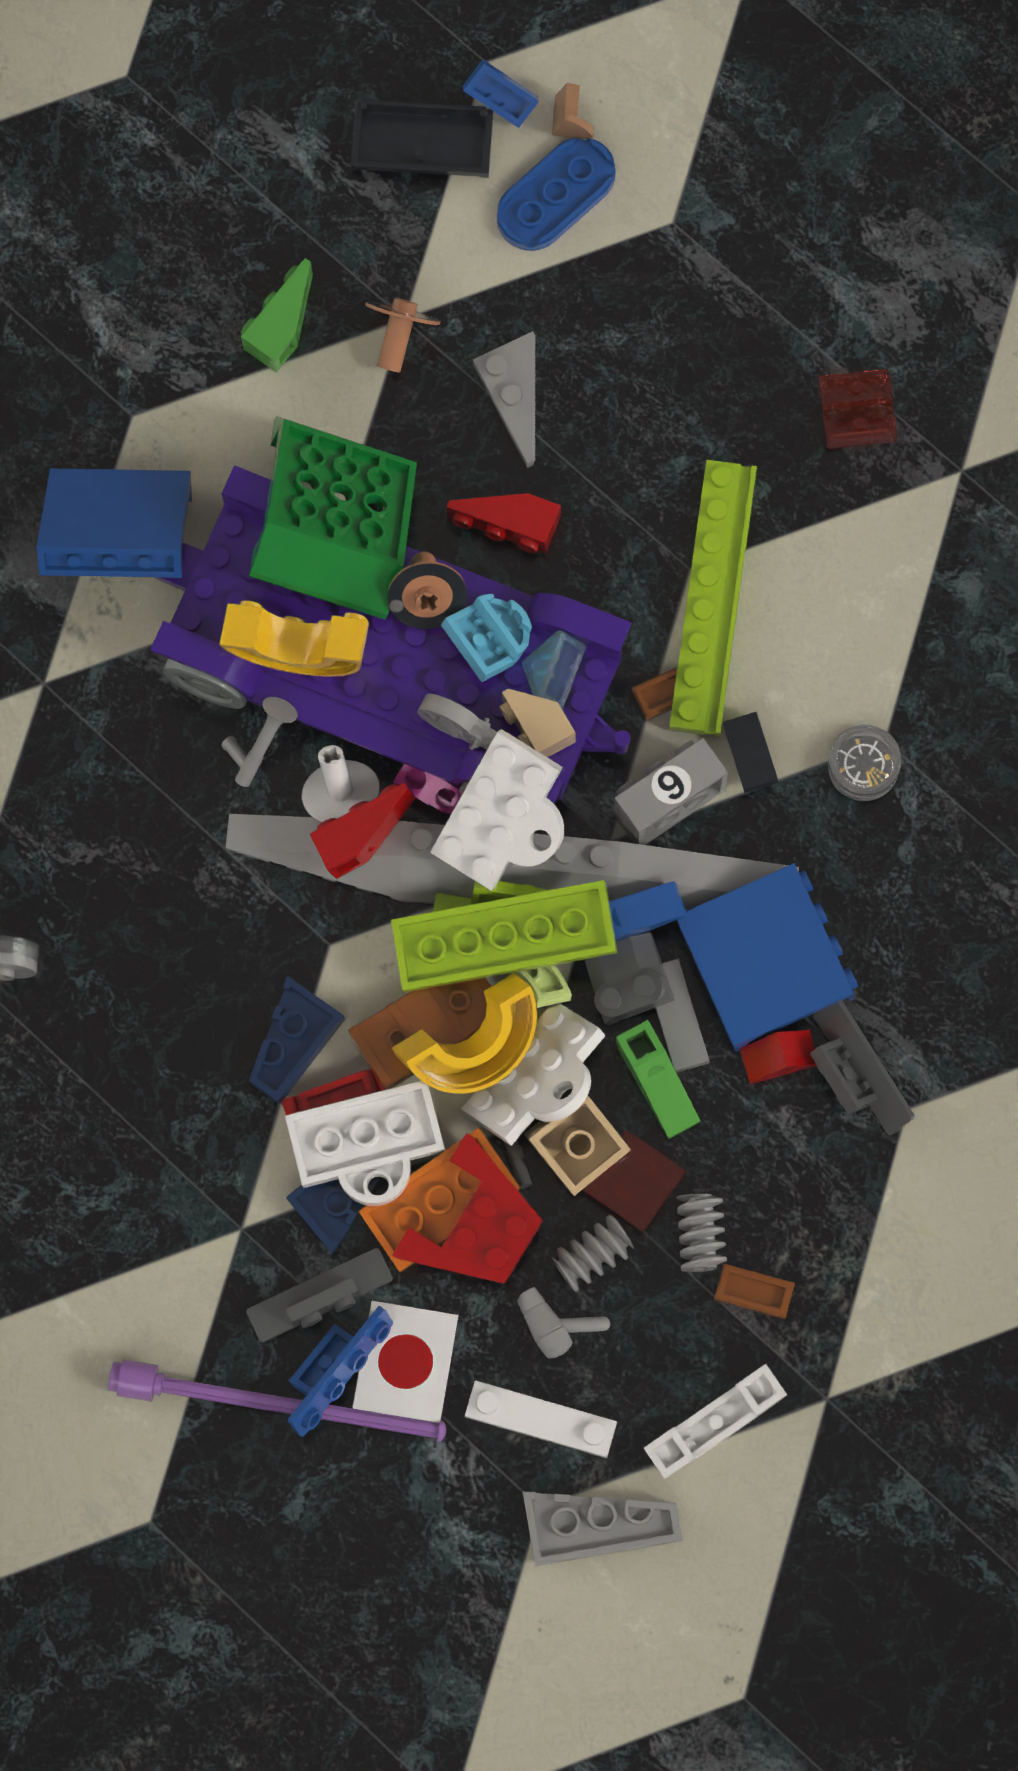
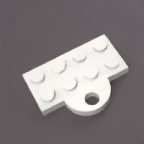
M499 730L430 853L491 891L496 887L509 862L519 866H535L545 862L556 853L564 837L562 816L557 807L546 798L563 767L504 730ZM536 830H544L550 835V847L542 848L536 844L534 840Z
M562 1004L550 1005L536 1021L535 1033L530 1047L517 1067L498 1083L476 1091L461 1110L469 1118L511 1146L535 1118L544 1122H553L569 1116L582 1105L589 1093L591 1075L583 1062L605 1037V1034L600 1028ZM572 1089L568 1097L560 1099L565 1091Z
M422 1081L285 1116L303 1188L339 1179L345 1193L351 1199L363 1205L380 1206L392 1202L403 1193L408 1185L411 1174V1160L445 1151L429 1086ZM374 1177L385 1178L389 1183L388 1190L382 1195H373L368 1190V1183Z

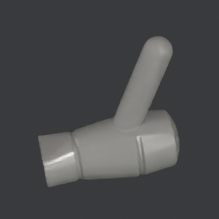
M535 1287L520 1294L517 1300L535 1343H537V1346L547 1358L559 1357L569 1350L573 1342L568 1333L606 1331L610 1327L609 1319L604 1316L559 1319L549 1305L545 1303V1300Z

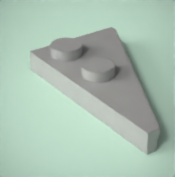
M532 331L473 359V365L527 468L534 465L535 334Z

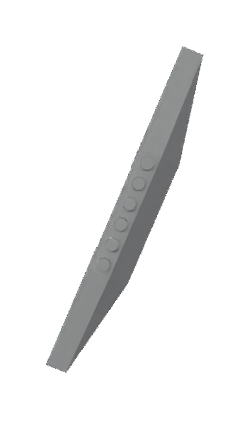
M229 814L225 847L228 851L265 862L271 861L299 872L304 871L323 877V879L342 882L370 893L376 892L397 901L434 904L437 893L472 898L475 880L430 853L445 825L399 821L368 863L336 879L327 871L310 836V833L317 830V826L321 821L313 817ZM534 834V840L538 846L542 848L550 847V835ZM564 836L559 849L548 860L535 866H519L509 862L499 881L521 885L529 884L547 889L548 891L604 880L607 886L609 901L675 881L685 910L688 911L789 865L620 841Z

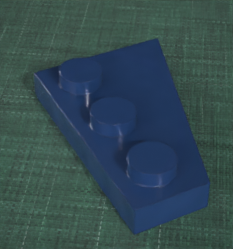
M289 976L286 977L283 986L284 992L279 1005L274 1010L272 1025L266 1040H263L249 1082L278 1104H281V1101L288 1095L345 1021L343 1014Z
M374 1177L368 1183L370 1193H373L382 1177ZM339 1179L306 1188L300 1185L286 1197L287 1201L332 1255L359 1215L358 1211L364 1207L363 1204L354 1201L345 1193Z

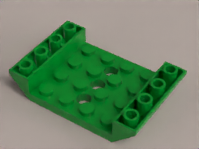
M276 416L270 446L276 447L263 532L253 549L249 576L386 619L390 609L388 604L390 583L403 570L417 462ZM301 482L309 483L313 490L305 488ZM334 493L344 495L346 501L339 499ZM368 504L376 505L380 512L374 511Z

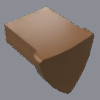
M566 83L555 95L553 136L577 139L593 138L594 127L587 121L577 117L580 85Z

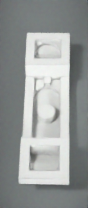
M765 1364L680 1425L673 1427L648 1444L644 1449L663 1478L666 1479L743 1428L787 1396V1394Z

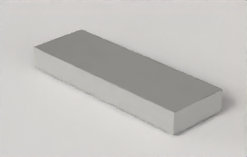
M679 959L662 963L674 1001L655 1007L671 1063L677 1073L708 1064L709 1057Z

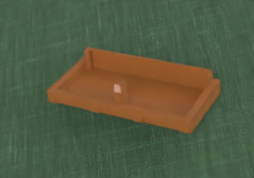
M486 978L411 991L358 1025H354L347 1032L385 1090L391 1089L414 1075L397 1058L391 1048L421 1029L440 1044H457L469 1039L479 1030L485 1019L487 1002L484 991L490 988L491 985Z

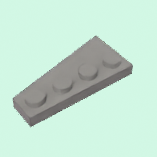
M523 1491L535 1567L682 1541L676 1503L581 1497L564 1494H541Z

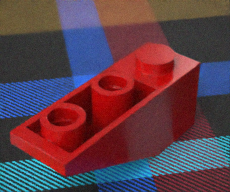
M529 493L449 500L447 504V517L452 519L451 522L460 528L471 529V527L484 531V534L493 540L504 541V539L517 543V547L525 552L535 554L539 551L546 554L561 517V505Z
M405 782L401 785L393 784L381 791L380 796L369 802L361 801L356 803L349 809V813L338 819L330 818L321 822L317 826V830L310 833L327 871L336 879L368 863L416 799L413 791Z

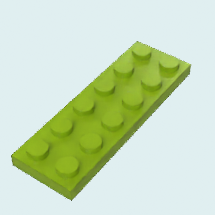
M604 880L391 920L403 992L618 953L607 886Z

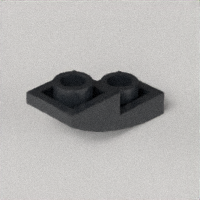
M757 712L722 722L744 793L779 783Z

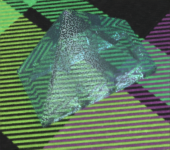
M557 631L524 659L522 665L532 695L556 701L563 710L586 646L564 631Z

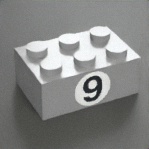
M704 738L696 743L693 740L686 742L676 750L675 754L677 756L666 763L663 760L658 761L646 771V777L637 783L631 780L616 791L614 817L634 844L646 845L726 791L728 771Z

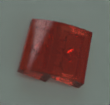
M888 369L819 376V390L827 449L897 442V429L892 406L893 395Z
M626 1130L621 1138L631 1151L599 1175L583 1190L644 1232L687 1171L632 1132Z

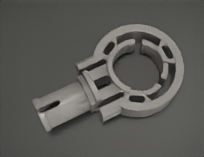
M426 694L417 711L419 716L433 727L454 738L470 743V750L478 749L479 747L487 750L497 731L490 728L489 718L485 717L481 720L462 705L436 694Z

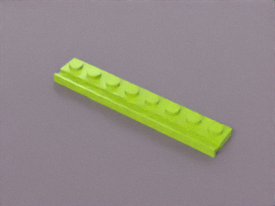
M706 460L670 717V731L700 735L711 734L715 735V737H720L757 466L744 467L736 463Z

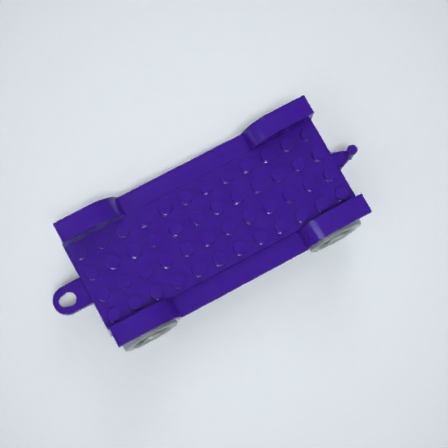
M233 466L221 495L224 506L204 550L183 543L182 578L154 577L185 591L171 623L162 622L150 649L151 652L168 658L163 672L174 684L201 699L233 709L245 707L247 701L263 707L265 698L278 697L284 699L296 709L298 716L296 721L455 785H459L462 782L459 789L461 795L464 793L487 750L482 747L470 750V743L454 738L423 720L417 711L426 694H436L450 699L467 708L481 720L487 717L490 719L488 722L491 724L490 728L497 732L502 729L515 738L521 735L515 723L511 725L507 723L499 707L503 704V691L512 689L558 702L576 733V742L547 757L563 767L546 797L553 804H555L556 800L562 799L582 751L624 754L628 750V744L630 743L629 733L624 730L616 732L598 713L622 660V646L632 625L631 622L564 596L551 593H536L531 596L435 558L436 562L450 566L463 578L467 589V600L464 608L472 605L476 598L481 595L494 594L496 599L506 602L513 600L518 603L530 619L532 628L529 644L519 660L510 668L481 682L443 627L435 629L413 628L400 622L390 609L386 619H381L250 577L253 549L263 532L271 480L238 466ZM406 546L403 569L411 565L413 556L420 553V551ZM241 601H252L260 604L266 611L278 617L293 616L303 619L305 623L317 624L320 620L331 621L332 615L344 617L345 613L363 615L368 620L369 627L361 667L357 672L345 676H310L275 670L241 659L219 645L228 603L240 605Z

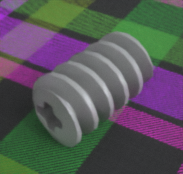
M711 1194L677 1196L679 1201L685 1202V1204L677 1208V1212L679 1215L687 1217L678 1222V1228L687 1231V1233L679 1236V1243L689 1246L680 1251V1257L689 1260V1262L681 1265V1271L707 1272L716 1270L718 1264L727 1261V1257L716 1254V1250L725 1247L726 1242L715 1240V1236L725 1232V1228L714 1225V1221L723 1218L724 1213L713 1210L714 1206L723 1203V1199Z
M612 1215L606 1217L608 1229L596 1223L594 1225L595 1237L584 1231L581 1233L583 1245L575 1239H571L569 1241L571 1253L563 1247L557 1248L558 1261L552 1257L561 1275L575 1292L579 1291L577 1282L579 1277L590 1284V1270L602 1276L604 1273L601 1263L606 1262L614 1268L616 1267L615 1254L627 1260L626 1247L630 1246L634 1249L625 1231Z

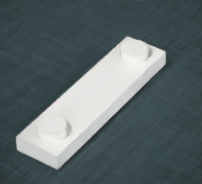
M479 1381L474 1382L465 1417L603 1458L608 1456L617 1421Z

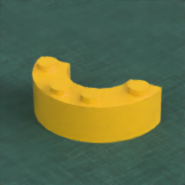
M241 601L240 605L228 603L219 645L241 659L275 670L310 676H345L357 672L361 667L369 622L363 615L345 613L344 617L332 615L331 621L320 620L318 624L305 623L303 619L293 616L278 617L266 611L256 602Z
M513 973L484 991L487 1002L485 1019L479 1030L469 1039L457 1044H440L421 1029L391 1049L414 1075L432 1088L448 1093H471L488 1088L510 1074L521 1062L530 1047L537 1021L536 1002L529 984Z

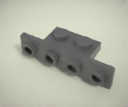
M843 1001L814 1013V1019L829 1042L817 1047L810 1055L848 1115L870 1106L888 1135L896 1133L915 1118L914 1113Z
M374 1248L248 1308L246 1312L260 1342L264 1343L300 1325L302 1328L312 1326L323 1319L321 1315L333 1309L336 1312H340L356 1304V1298L392 1282L393 1277L380 1250Z

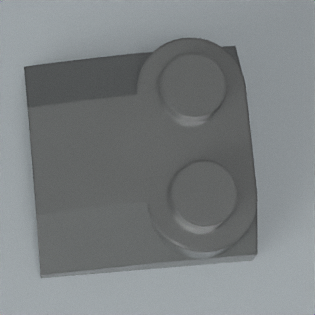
M651 932L630 936L617 941L618 953L584 959L595 993V1006L601 1013L606 1025L614 1024L674 1001Z

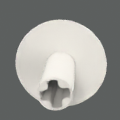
M330 745L320 750L318 759L321 767L309 776L302 790V801L306 811L316 820L323 822L330 818L338 819L349 813V809L356 803L361 801L369 802L375 799L380 794V785L376 774L371 768L357 761L345 760L342 749L338 746Z

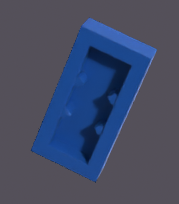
M482 59L463 84L464 92L518 128L539 102L537 95L484 59Z

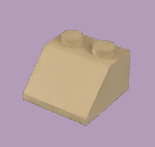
M588 1095L582 1105L569 1116L553 1122L539 1121L524 1133L528 1141L573 1196L631 1151Z

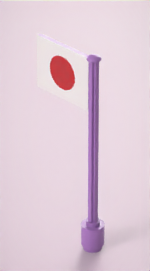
M371 1301L369 1317L378 1306L384 1308L393 1321L390 1333L382 1343L375 1346L368 1355L366 1364L359 1371L353 1409L328 1405L322 1413L321 1419L435 1438L437 1442H440L446 1434V1425L441 1420L458 1315ZM124 1359L122 1363L113 1362L108 1391L117 1392V1396L150 1402L153 1401L154 1395L160 1396L161 1393L286 1414H292L303 1401L164 1377L163 1373H158V1365Z

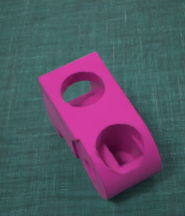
M406 764L403 765L393 781L394 784L399 785L405 782L416 798L447 814L453 812L462 796L459 791L462 782L459 785H455Z

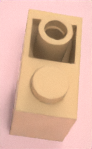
M512 689L502 692L503 704L499 707L509 725L516 724L521 735L517 736L518 740L546 757L576 742V733L558 702Z

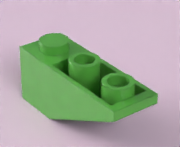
M306 258L299 266L294 265L290 268L284 278V285L278 292L273 291L268 295L263 303L262 312L256 319L254 317L250 318L241 331L243 349L276 373L298 347L313 276L311 262Z
M646 1020L617 1036L615 1046L667 1138L670 1139L700 1123V1119L649 1021Z

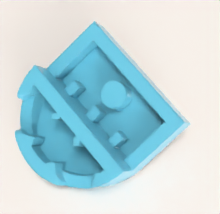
M485 594L477 597L472 605L446 617L441 624L481 682L510 668L519 660L529 644L532 628L527 613L518 603L513 600L506 602L496 599L494 594Z

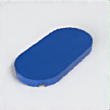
M586 138V140L568 139L554 148L501 197L498 205L497 225L503 238L512 246L528 251L544 249L559 239L611 191L616 171L614 158L608 148L599 141Z

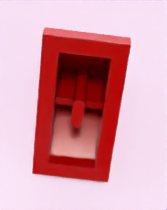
M810 1030L776 1032L740 1049L749 1084L817 1066L810 1055L815 1050Z

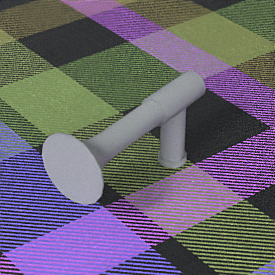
M268 697L263 701V708L267 713V719L248 755L237 743L234 736H230L222 742V748L230 754L240 767L235 781L243 787L250 785L280 725L291 723L298 717L296 709L284 699Z

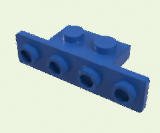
M381 1306L376 1308L355 1336L334 1324L289 1380L294 1388L306 1395L288 1419L289 1424L299 1436L303 1437L308 1430H312L318 1425L322 1413L332 1401L337 1400L341 1396L347 1381L355 1372L360 1371L364 1367L368 1355L375 1346L382 1343L388 1337L393 1321L387 1311Z

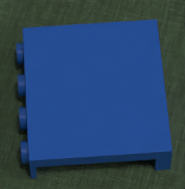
M50 468L36 547L39 575L182 578V546L188 502H192L191 472L177 470Z
M795 863L686 911L687 916L677 919L678 926L735 1052L747 1046L748 1042L847 998L849 1001L855 999L852 989L857 988L858 985L850 967L842 968L838 956L843 955L841 947L835 935L828 937L823 924L828 922L820 902L813 905L808 894L809 891L813 890L811 882L805 870L798 872Z

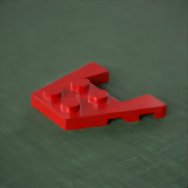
M466 1133L451 1157L450 1162L481 1180L478 1189L442 1247L409 1227L392 1256L409 1262L505 1284L543 1220L478 1144L476 1139Z

